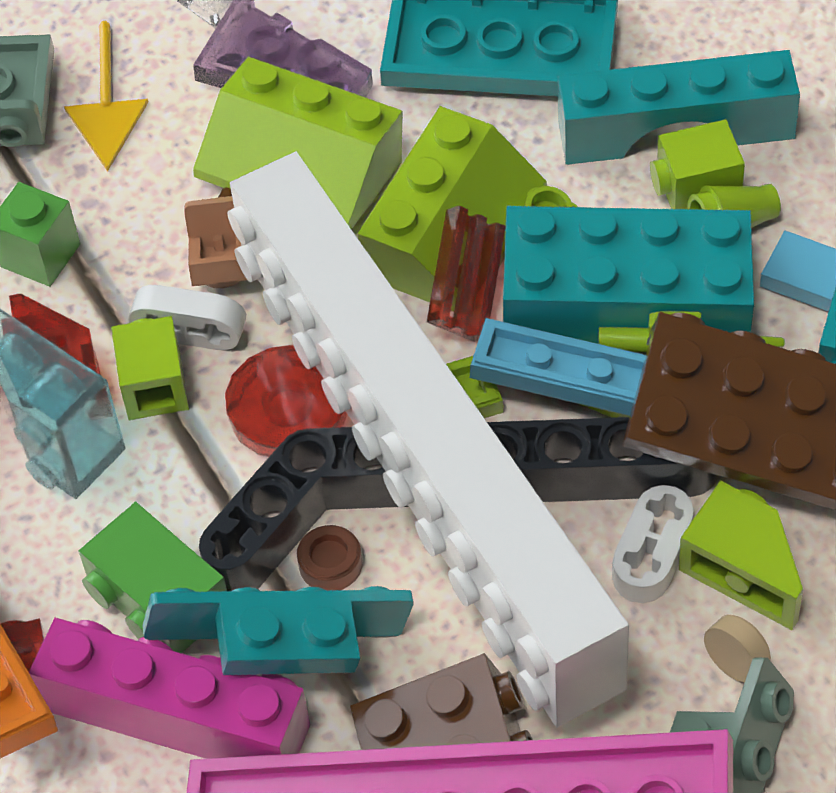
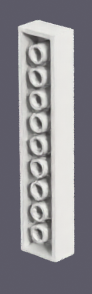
M297 151L231 181L230 187L234 208L229 210L227 214L231 227L241 242V246L236 248L234 252L244 276L249 282L259 280L265 289L263 291V298L272 318L278 325L286 322L294 333L292 335V342L301 362L307 369L316 366L324 378L321 384L331 407L337 414L346 411L354 423L352 432L362 454L369 461L374 458L378 459L386 471L383 473V478L392 499L400 508L408 505L418 519L415 521V527L425 549L432 557L441 554L451 570L448 571V577L459 600L466 607L474 603L484 618L482 629L492 650L499 658L508 655L518 669L519 673L516 674V679L524 698L531 708L537 711L543 707L556 728L626 691L629 642L628 622Z

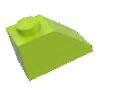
M720 480L681 536L679 571L782 626L793 630L799 621L803 587L778 510L769 506L765 499L757 493L747 489L738 490Z

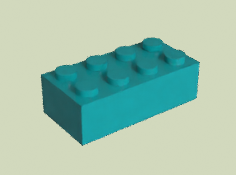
M506 207L503 322L599 344V327L649 328V314L659 311L700 312L702 317L700 319L707 326L730 333L734 331L751 332L754 311L751 210Z

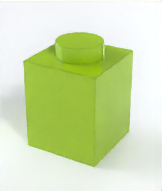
M726 119L658 135L657 160L650 162V174L656 194L658 196L666 194L671 209H687L689 197L692 194L699 193L700 189L706 185L743 186L745 163Z
M172 316L156 319L141 318L128 324L111 326L119 387L128 420L189 410L180 349Z

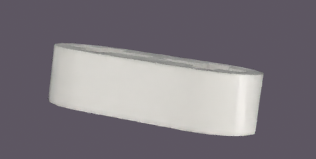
M146 285L137 291L128 321L131 323L141 318L156 319L172 316L178 344L214 350H228L238 345L247 314L237 301L227 296L163 285Z
M661 485L643 492L638 499L614 552L612 562L614 587L625 599L637 603L652 602L663 596L668 589L679 564L681 536L693 520L694 509L692 501L684 491L673 486ZM664 510L673 512L674 519H669L666 522L661 535L653 533L654 517H660ZM645 552L652 554V571H646L642 579L631 576V569H637L640 566Z

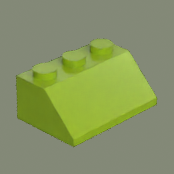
M248 56L219 91L193 167V175L195 178L211 184L231 189V181L297 151L352 229L402 163L403 110Z
M439 106L359 230L358 240L393 289L469 318L505 259L506 207L525 206L527 192L533 187L547 186V181L492 124Z

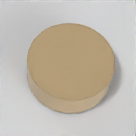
M722 616L704 634V644L711 659L725 674L739 682L745 683L753 658L771 659L768 644L762 634L750 622L739 616Z

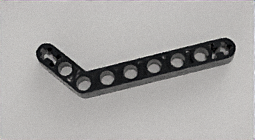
M629 417L487 422L543 502L639 499L643 492L661 485L676 487L684 491L688 497H694L709 491L717 480L716 474L622 447ZM352 427L298 430L285 438L207 526L199 540L200 556L224 577L227 591L244 587L259 589L326 510L398 507L385 485L383 473L386 471L383 467L374 470L364 469L367 466L381 464L377 458L370 461L365 458L356 443ZM631 456L636 459L625 461L618 459V457ZM560 458H567L573 461L567 463H558L554 460ZM305 468H319L312 472H301ZM271 511L281 512L274 517H261L263 514Z

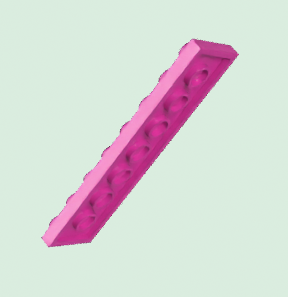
M728 729L192 759L189 766L187 793H733V739Z

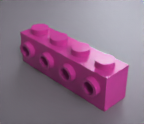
M54 617L29 671L31 678L53 714L205 759L299 754L310 728L304 689L298 687L293 681L282 675H223L221 658L202 655L199 658L175 652L167 644L159 640H146L142 637L136 641L115 635L105 626L90 620H80L77 623Z

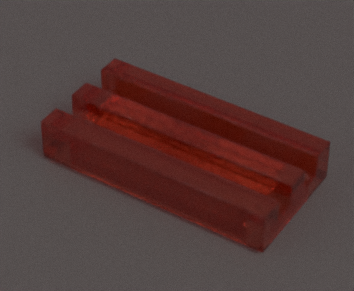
M462 206L446 210L427 323L473 342L479 340L485 319H490L506 226L498 222L487 224V218L480 214L469 216L468 209ZM466 231L468 234L463 263L459 265L464 232ZM455 287H456V288H458V291H457L456 303H455V308H454V314H453V317H451V316H450V312H451V307H452V301H453L454 290H455Z

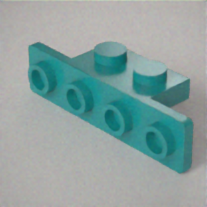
M371 586L362 590H324L320 587H305L297 591H260L256 588L244 587L233 591L195 592L188 588H175L166 592H155L150 595L142 626L144 639L146 640L218 639L223 675L355 673L361 659L357 637L401 635L414 601L411 590H389L382 586Z

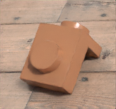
M232 196L188 201L184 205L189 239L188 266L192 286L207 285L211 288H227L237 284L239 281L247 280L234 252L236 248L241 246V242L236 237L227 214L229 210L234 208Z

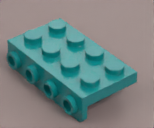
M392 0L380 67L381 86L558 97V75L611 70L618 0Z

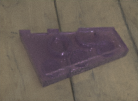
M254 0L232 1L193 64L195 81L219 88L225 85L248 56L363 97H367L373 86L371 68L321 38L315 40L306 38L293 30L291 20L277 12L273 16L266 14L255 7Z

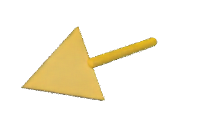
M102 21L99 25L100 103L64 106V109L108 172L149 101L147 98L111 102L110 23Z

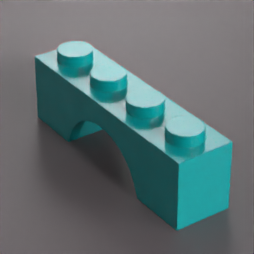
M790 50L557 76L558 123L566 165L623 159L630 147L647 133L666 125L681 122L712 123L726 119L737 145L792 140L796 138L800 91Z

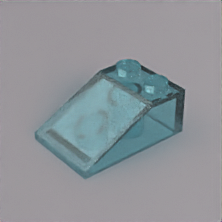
M0 309V402L27 459L25 466L31 476L43 487L52 490L57 486L74 499H77L126 449L108 382L105 378Z

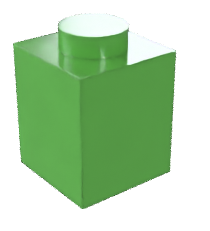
M18 182L0 206V267L51 287L81 244L70 202Z

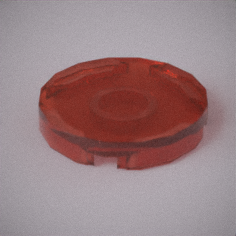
M294 345L268 348L247 358L232 374L225 392L228 421L239 442L258 455L267 457L277 449L287 436L298 430L343 427L347 413L345 411L337 414L333 410L322 388L321 381L324 378L316 366L310 369L304 366Z

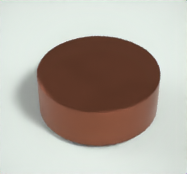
M336 525L317 527L308 532L298 545L297 561L300 575L311 587H320L324 590H342L350 586L361 572L362 555L359 541L346 528Z

